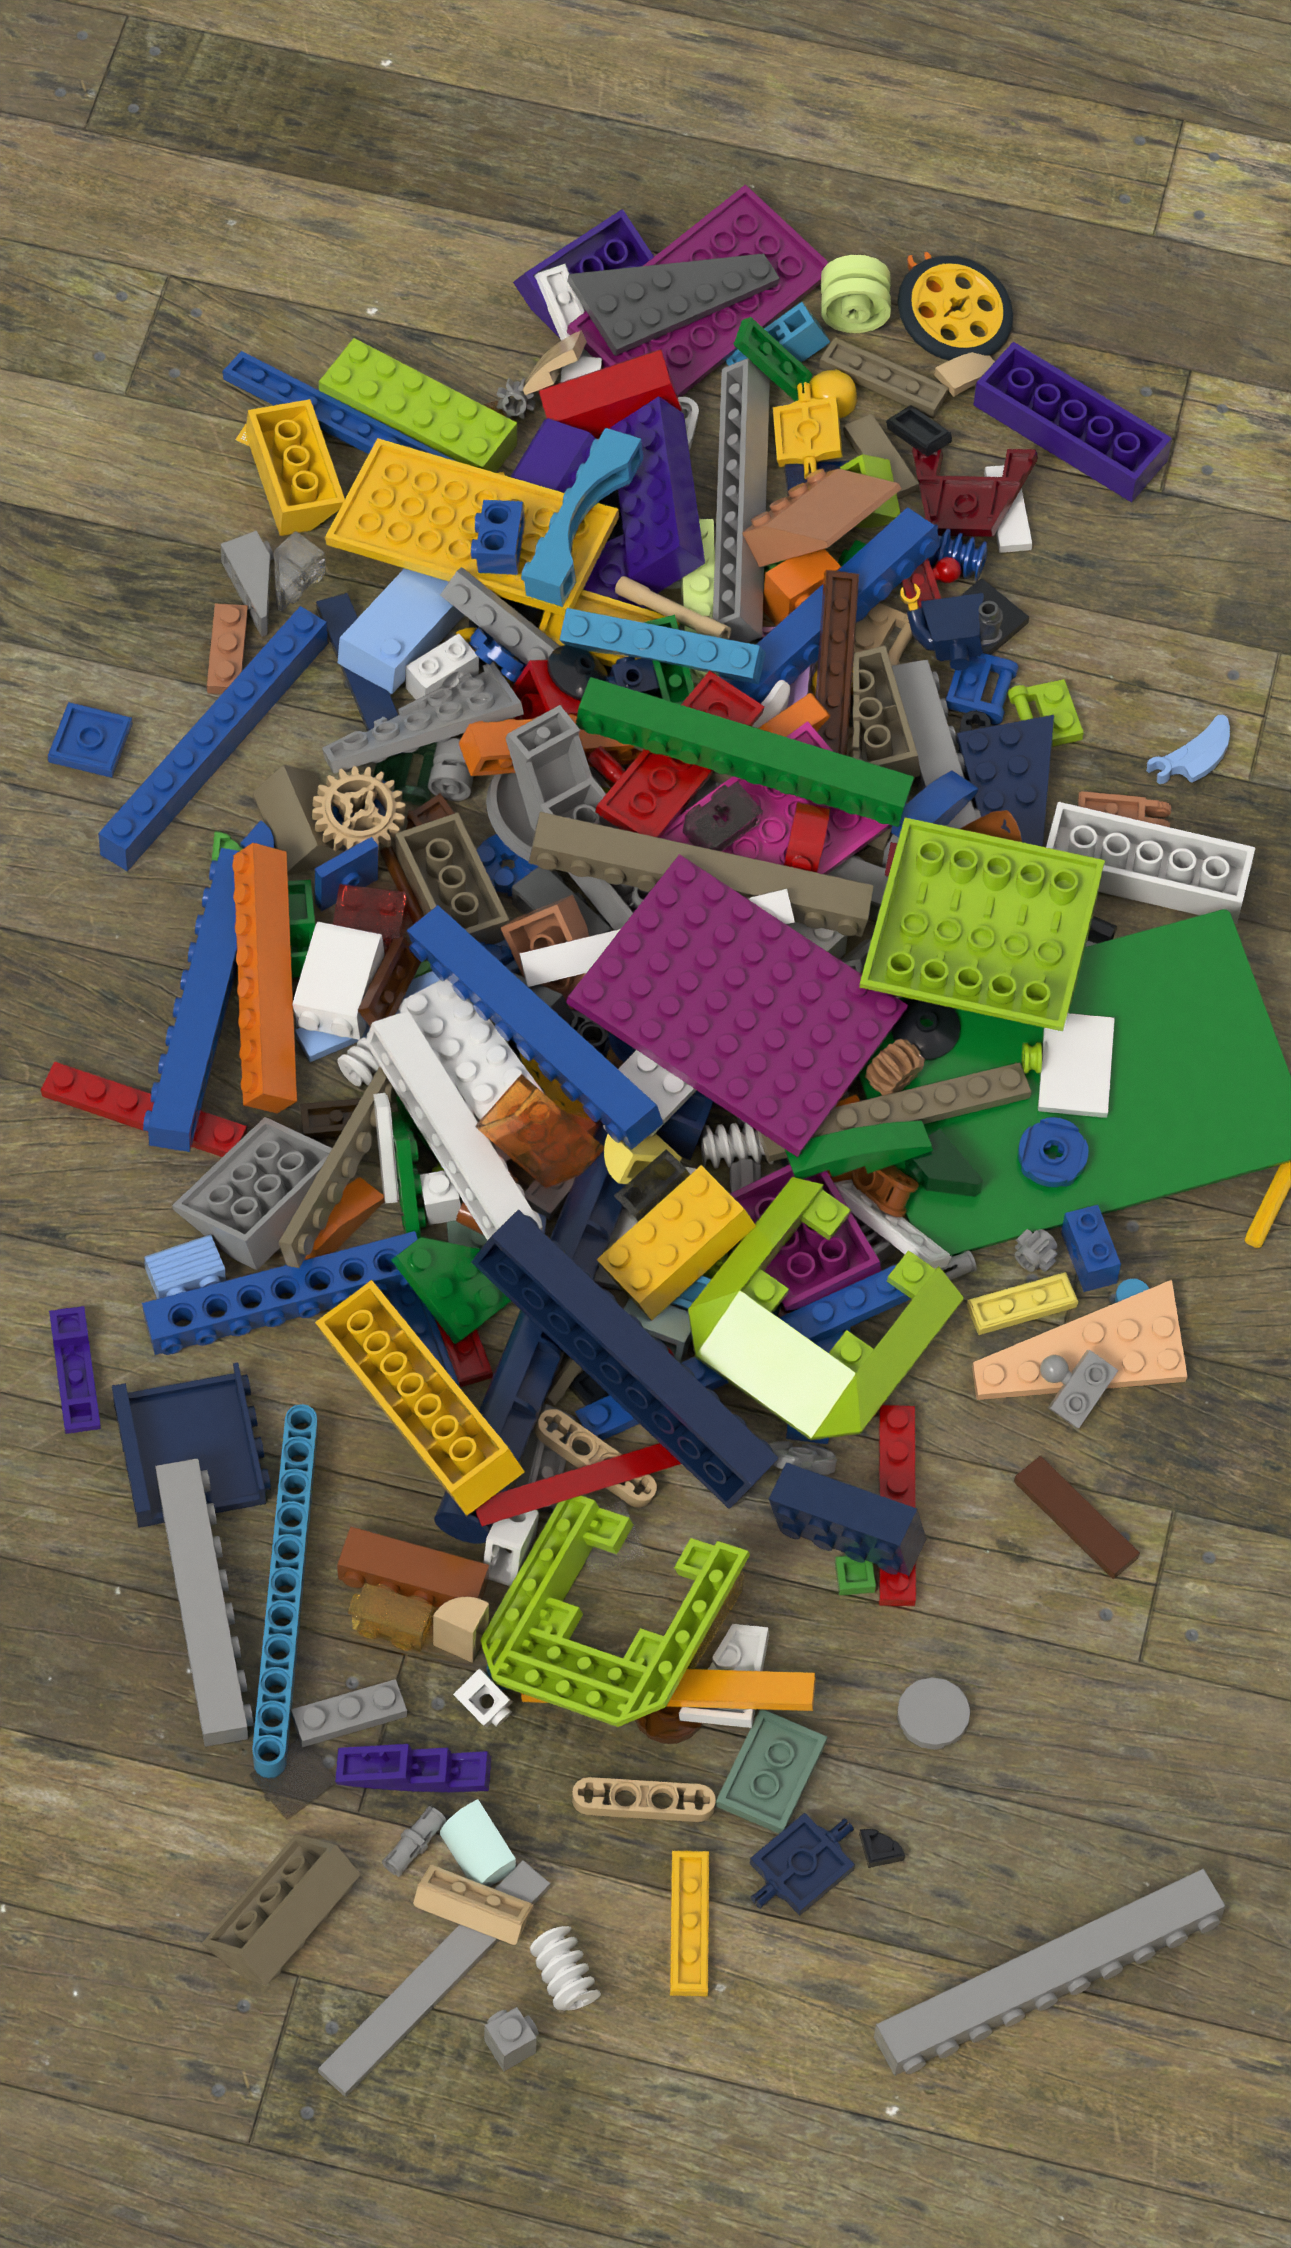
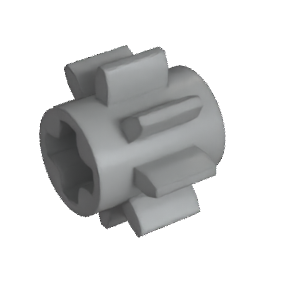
M508 378L506 389L503 387L498 388L496 395L503 399L498 401L497 409L503 408L507 413V418L519 415L521 419H524L526 408L534 410L536 402L530 398L534 396L535 392L528 395L524 394V378L520 382H513L511 378Z
M1026 1229L1016 1239L1018 1244L1015 1246V1249H1017L1015 1258L1024 1269L1033 1272L1040 1267L1041 1270L1046 1272L1056 1262L1054 1257L1058 1255L1055 1251L1057 1243L1045 1230L1039 1229L1032 1234L1030 1230Z

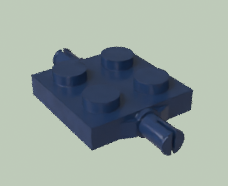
M803 1813L750 1858V1865L764 1878L766 1885L751 1896L752 1902L754 1904L757 1903L756 1906L761 1909L774 1896H778L785 1900L799 1916L854 1871L855 1864L842 1852L839 1844L843 1838L854 1831L851 1823L848 1824V1820L843 1818L834 1828L827 1831L817 1826L806 1813Z

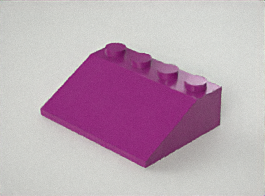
M789 1164L730 1193V1195L746 1210L755 1224L789 1180L795 1176ZM827 1171L803 1179L823 1184L822 1190L847 1206ZM850 1212L848 1218L830 1241L802 1222L764 1272L789 1289L788 1294L781 1302L785 1310L788 1311L804 1307L881 1271V1265L877 1255Z

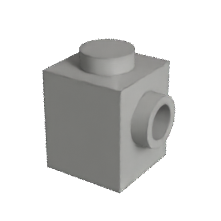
M518 2007L509 2012L501 2010L488 2019V2024L484 2028V2041L503 2072L536 2053L538 2029L529 2015L523 2017Z

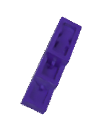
M409 1744L338 1748L335 1782L337 1785L413 1792L489 1791L491 1756L487 1751L452 1753L449 1748L412 1749Z

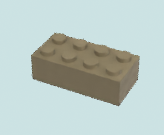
M459 813L395 834L396 856L424 916L439 905L478 942L497 944L506 940L501 927L509 923V918Z

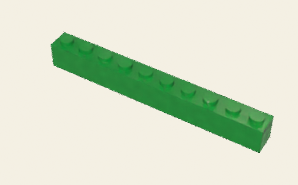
M592 677L588 681L578 708L576 725L579 729L589 734L601 735L622 744L640 747L654 754H662L687 764L708 768L719 774H727L746 780L751 784L763 785L784 794L802 797L816 804H824L849 814H857L876 820L881 824L899 827L914 776Z

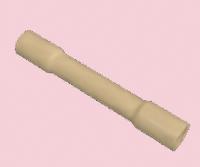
M626 576L621 577L616 584V594L638 605H644L666 617L675 615L677 622L695 630L698 634L723 639L730 638L731 628L708 616H702L671 601Z

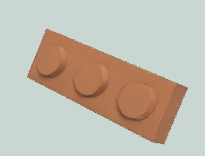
M215 604L207 693L222 694L243 671L248 605Z

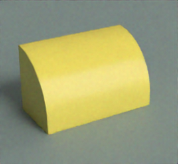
M607 1134L604 1145V1159L607 1170L618 1184L667 1187L682 1159L658 1135L648 1136L631 1150L623 1141L617 1143Z

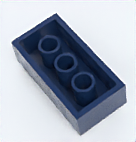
M787 1462L768 1499L778 1527L784 1535L792 1539L802 1537L811 1540L817 1547L826 1551H832V1549L839 1550L856 1562L864 1563L866 1560L878 1564L880 1569L890 1574L900 1572L909 1576L927 1539L917 1508Z

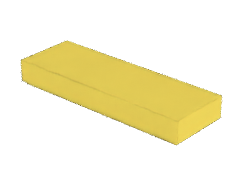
M1066 1272L967 1300V1308L978 1335L1073 1309L1078 1305L1077 1297Z

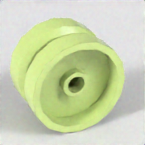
M848 255L829 262L821 273V316L825 323L835 330L846 333H864L884 325L890 318L891 312L890 271L887 266L878 259L866 255Z

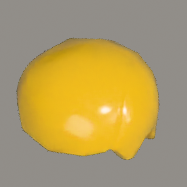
M837 369L820 372L810 380L811 398H837L839 418L846 417L854 411L857 403V392L855 383L849 375Z

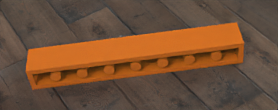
M251 843L233 855L232 863L235 884L233 898L236 910L237 994L239 996L240 1014L238 1024L241 1040L239 1055L242 1066L241 1090L243 1092L244 1106L279 1113L297 1102L287 852Z

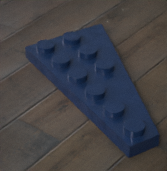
M1054 715L957 733L956 740L959 751L964 759L967 780L979 788L978 793L973 797L975 808L979 809L981 817L991 812L1008 810L1017 822L1022 843L1043 847ZM1004 819L1001 828L1010 833V829L1006 826V820Z

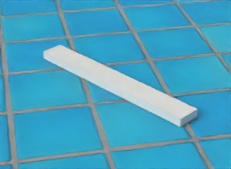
M787 889L747 898L783 923L790 924L795 922ZM620 929L520 953L527 987L587 973Z

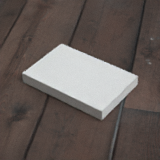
M1068 1013L1063 1032L1044 1028L1038 1111L1107 1118L1114 1018Z

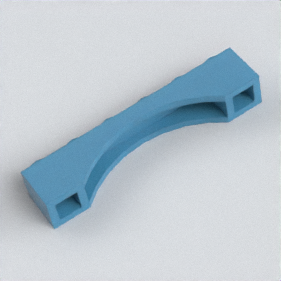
M605 428L600 438L593 441L590 448V456L586 463H582L579 466L573 487L567 488L563 497V505L559 512H554L550 519L548 532L545 537H540L532 561L524 565L521 579L525 584L526 596L563 607L576 583L571 550L577 529L587 513L601 499L631 483L643 461L641 438Z
M566 608L559 639L564 645L590 652L648 659L706 673L710 670L720 677L758 685L766 654L759 645Z

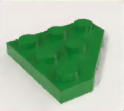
M400 1111L391 1112L399 1192L398 1201L400 1202L401 1212L404 1215L401 1216L404 1234L415 1231L417 1239H419L420 1228H426L424 1209L423 1207H417L416 1195L422 1194L420 1174L417 1172L416 1164H412L413 1161H418L417 1143L414 1140L413 1131L410 1130L409 1121L403 1122Z
M420 1237L392 1258L391 1261L453 1343L456 1344L511 1300L471 1263L481 1249Z

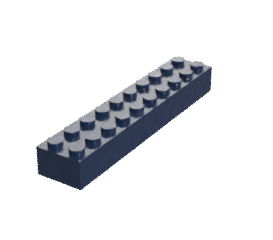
M518 1209L488 1239L471 1261L476 1268L728 1509L777 1461L778 1457L773 1453L771 1446L766 1441L756 1437L747 1428L745 1421L740 1416L732 1414L721 1403L720 1398L715 1392L706 1389L695 1378L694 1373L689 1367L680 1364L669 1353L664 1343L654 1339L635 1316L628 1314L617 1304L615 1297L609 1291L602 1289L591 1279L589 1272L584 1267L572 1261L558 1242L549 1239L539 1229L537 1222L532 1217L524 1215Z

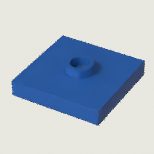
M68 702L50 748L48 762L112 778L133 724L132 717Z
M372 837L315 868V904L321 912L378 880V844Z

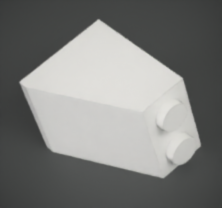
M317 922L292 1003L296 1027L309 1031L334 1034L339 1037L358 1040L362 1038L368 1024L358 1012V1008L385 957L381 934Z

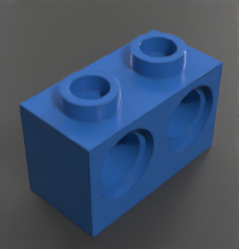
M483 500L482 512L476 513L475 532L478 533V539H472L471 559L477 560L478 573L518 575L525 527L522 501Z

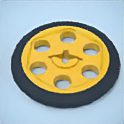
M938 256L926 259L914 266L905 275L899 287L898 308L906 331L920 347L940 359L949 361L971 352L984 356L992 355L1006 343L1011 333L1013 310L1005 287L986 267L971 259L959 256ZM959 277L967 279L971 288H960L956 284L955 279ZM926 282H937L941 286V291L932 292L926 286ZM977 301H988L992 305L993 310L984 311L980 309ZM964 302V304H963V306H962V308H961L960 311H959V310H956L955 312L952 311V312L947 316L948 312H949L950 309H951V306H952L953 308H955L956 306L959 307V306ZM926 306L930 308L934 313V317H923L919 312V307ZM970 326H980L985 331V336L977 337L973 335L970 331ZM949 329L953 331L956 339L952 341L946 340L941 335V330Z

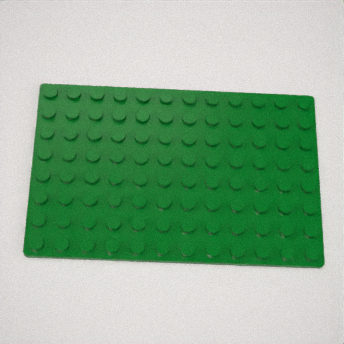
M1218 910L1085 947L1069 1014L1114 1018L1107 1118L1038 1111L1041 1073L1029 1070L1028 1073H1024L1031 1089L1029 1099L924 1124L928 1136L941 1129L983 1179L981 1193L973 1197L927 1191L919 1182L916 1192L911 1193L905 1205L907 1210L905 1214L908 1222L953 1257L967 1250L971 1252L1017 1239L1026 1229L1030 1230L1033 1234L1039 1229L1046 1231L1063 1225L1064 1215L1067 1212L1098 1205L1103 1215L1291 1162V1075L1231 913L1228 910ZM901 997L898 999L905 1002L910 998ZM953 1008L960 1021V1035L956 1045L943 1057L934 1060H924L923 1069L910 1082V1085L905 1086L902 1091L1015 1063H1020L1022 1066L1023 1043H1028L1029 1046L1041 1043L1043 1047L1044 1027ZM929 1019L920 1021L925 1027L933 1025V1022ZM892 1031L858 1075L866 1099L883 1096L869 1084L870 1081L865 1076L867 1066L872 1063V1059L877 1057L880 1051L887 1048L889 1044L895 1042ZM1055 1117L1070 1121L1079 1129L1078 1132L1083 1136L1084 1141L1086 1139L1088 1144L1086 1166L1082 1174L1070 1186L1046 1187L1025 1177L1021 1171V1165L1018 1160L1020 1139L1028 1127L1040 1123L1042 1119ZM1051 1145L1049 1150H1043L1049 1159H1056V1157L1063 1155L1058 1152V1147L1055 1145ZM905 1161L894 1164L899 1170H901L904 1174L907 1175L905 1171Z

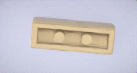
M434 1865L429 1866L418 1884L413 1902L414 1906L512 1945H516L533 1909L532 1903Z

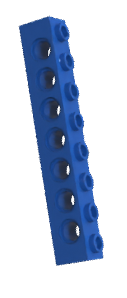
M413 1231L303 1261L300 1268L285 1265L142 1303L144 1319L154 1354H175L184 1347L196 1344L201 1346L215 1342L218 1338L229 1335L242 1336L249 1333L252 1329L263 1326L276 1327L283 1324L286 1320L297 1317H313L320 1311L335 1308L371 1280L385 1296L393 1290L412 1291L413 1288L391 1259L417 1240L416 1232ZM385 1266H393L396 1268L392 1272L381 1271V1269ZM351 1275H359L362 1277L358 1281L347 1280V1278ZM317 1284H325L328 1286L324 1290L313 1289V1287ZM283 1293H291L294 1295L290 1299L279 1298V1296ZM249 1302L260 1304L252 1309L244 1307ZM215 1311L225 1312L222 1317L215 1318L210 1316ZM181 1320L191 1321L189 1325L184 1327L176 1325Z

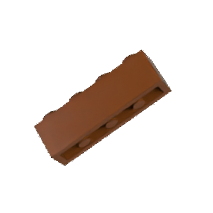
M351 1526L337 1564L338 1580H342L350 1587L371 1588L377 1590L385 1597L396 1598L399 1596L407 1598L416 1605L426 1608L432 1606L440 1607L449 1600L458 1597H474L482 1600L489 1581L488 1564Z

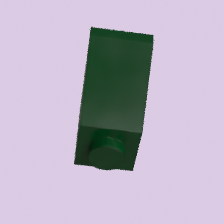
M941 1129L928 1136L933 1151L905 1160L907 1175L917 1183L920 1182L927 1191L973 1197L981 1193L983 1179Z

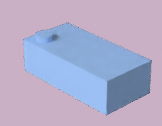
M404 568L340 637L337 663L393 694L406 680L405 666L434 649L465 616L440 596L449 582Z

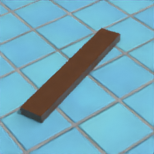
M826 570L823 583L816 698L831 716L817 733L833 752L847 756L859 574Z

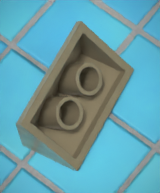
M283 764L253 792V797L264 823L273 834L274 848L287 852V876L324 864L345 852L346 846L342 845L340 849L334 851V839L324 843L322 841L324 831H315V822L318 820L312 819V809L315 808L312 806L313 797L319 796L317 794L318 786L321 785L317 774Z

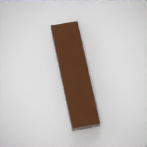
M1041 1456L1015 1476L1014 1483L1112 1579H1115L1139 1558L1140 1552Z

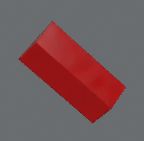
M662 349L539 390L547 419L549 418L590 432L596 439L600 438L605 428L610 429L658 396L679 411H682Z

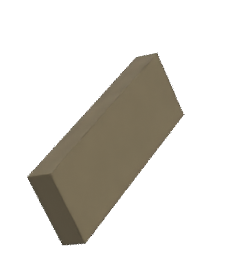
M872 413L844 425L843 432L859 456L865 454L890 460L894 482L899 483L901 490L896 493L898 499L918 491V481Z

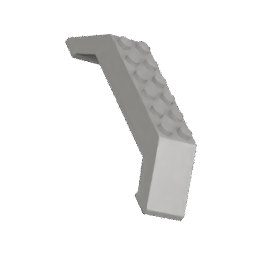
M561 705L513 730L505 738L531 827L535 831L539 813L544 812L619 829L595 813L598 803L606 793L592 777L579 737L580 729ZM568 872L614 931L624 926L649 893L640 890L638 887L624 884L614 885L602 879L588 876L577 877Z

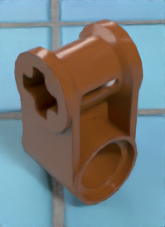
M895 1165L867 1174L865 1166L852 1170V1182L857 1190L876 1203L877 1207L883 1212L894 1217H904L907 1211L905 1205L911 1193L916 1192L919 1186L913 1178L904 1174Z

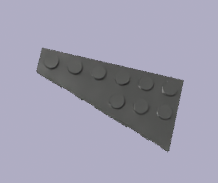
M764 254L575 273L568 275L567 282L614 356H617L778 285L780 278Z

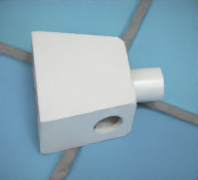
M537 1509L493 1524L486 1538L484 1564L489 1565V1580L511 1586L535 1542L539 1518ZM505 1548L512 1550V1552L508 1553Z

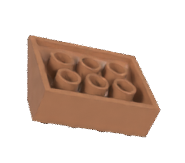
M819 469L806 476V483H801L788 491V497L781 498L770 504L771 510L769 512H763L751 519L752 525L743 531L742 534L759 567L830 547L901 490L899 483L842 469L825 472L824 469Z

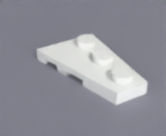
M732 1624L713 1655V1662L708 1670L763 1671L769 1640L768 1627ZM682 1707L679 1712L680 1721L752 1728L755 1709Z

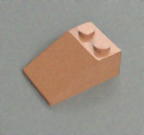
M573 894L519 916L501 927L502 933L524 978L520 953L589 937L587 925ZM586 973L540 985L562 994L567 1001L570 993Z

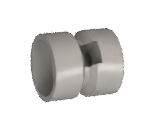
M450 738L445 742L437 743L433 759L434 766L431 769L428 788L432 794L436 796L441 793L444 799L449 801L467 799L471 794L474 776H470L458 744L461 739Z

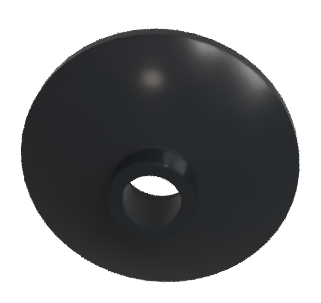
M564 645L556 648L548 658L547 667L552 681L562 692L574 699L582 700L590 677L607 682L606 677H608L605 667L589 651Z
M915 999L906 1000L904 1003L908 1007L891 1030L894 1041L907 1039L911 1045L914 1044L925 1060L938 1059L949 1053L956 1045L960 1035V1021L955 1010L952 1007ZM929 1019L933 1022V1025L925 1027L920 1021Z

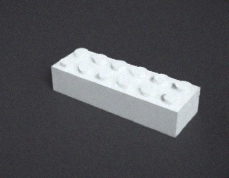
M1062 802L1057 804L1046 848L1105 860L1098 892L1196 915H1204L1226 909L1231 913L1235 924L1238 923L1255 852V847Z
M447 979L445 981L439 980L402 1000L397 1013L409 1011L415 1022L422 1026L424 1037L431 1048L438 1052L441 1064L447 1074L451 1075L456 1081L457 1089L464 1101L471 1105L475 1119L480 1127L489 1134L491 1144L498 1156L507 1161L559 1133L560 1128L553 1104L504 1038L498 1033L490 1019L487 1021L483 1020L475 1011L474 1004L469 999L463 1001L453 990V984Z

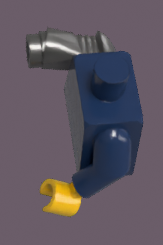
M914 584L916 596L912 599L906 598L903 587L901 588L900 598L905 604H908L909 610L906 613L913 637L926 650L934 651L938 661L949 660L950 667L954 670L968 668L970 665L969 657L980 656L983 654L984 646L995 644L1002 637L1000 629L1003 618L1002 611L995 602L985 601L983 593L921 601L922 607H919L917 603L920 597L919 587Z

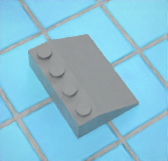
M264 1117L172 1205L173 1210L204 1236L211 1234L215 1245L231 1258L258 1270L280 1248L279 1240L332 1148Z

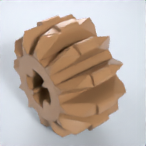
M907 1039L896 1040L883 1051H880L877 1057L872 1059V1063L867 1066L865 1077L870 1081L869 1084L883 1096L900 1092L918 1076V1073L923 1069L925 1059L921 1056L914 1044L911 1045Z

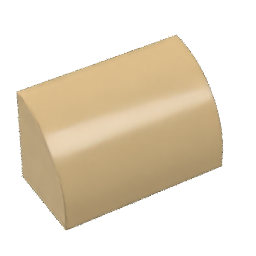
M458 1597L444 1603L433 1615V1645L473 1663L482 1646L480 1639L489 1625V1603L474 1597Z

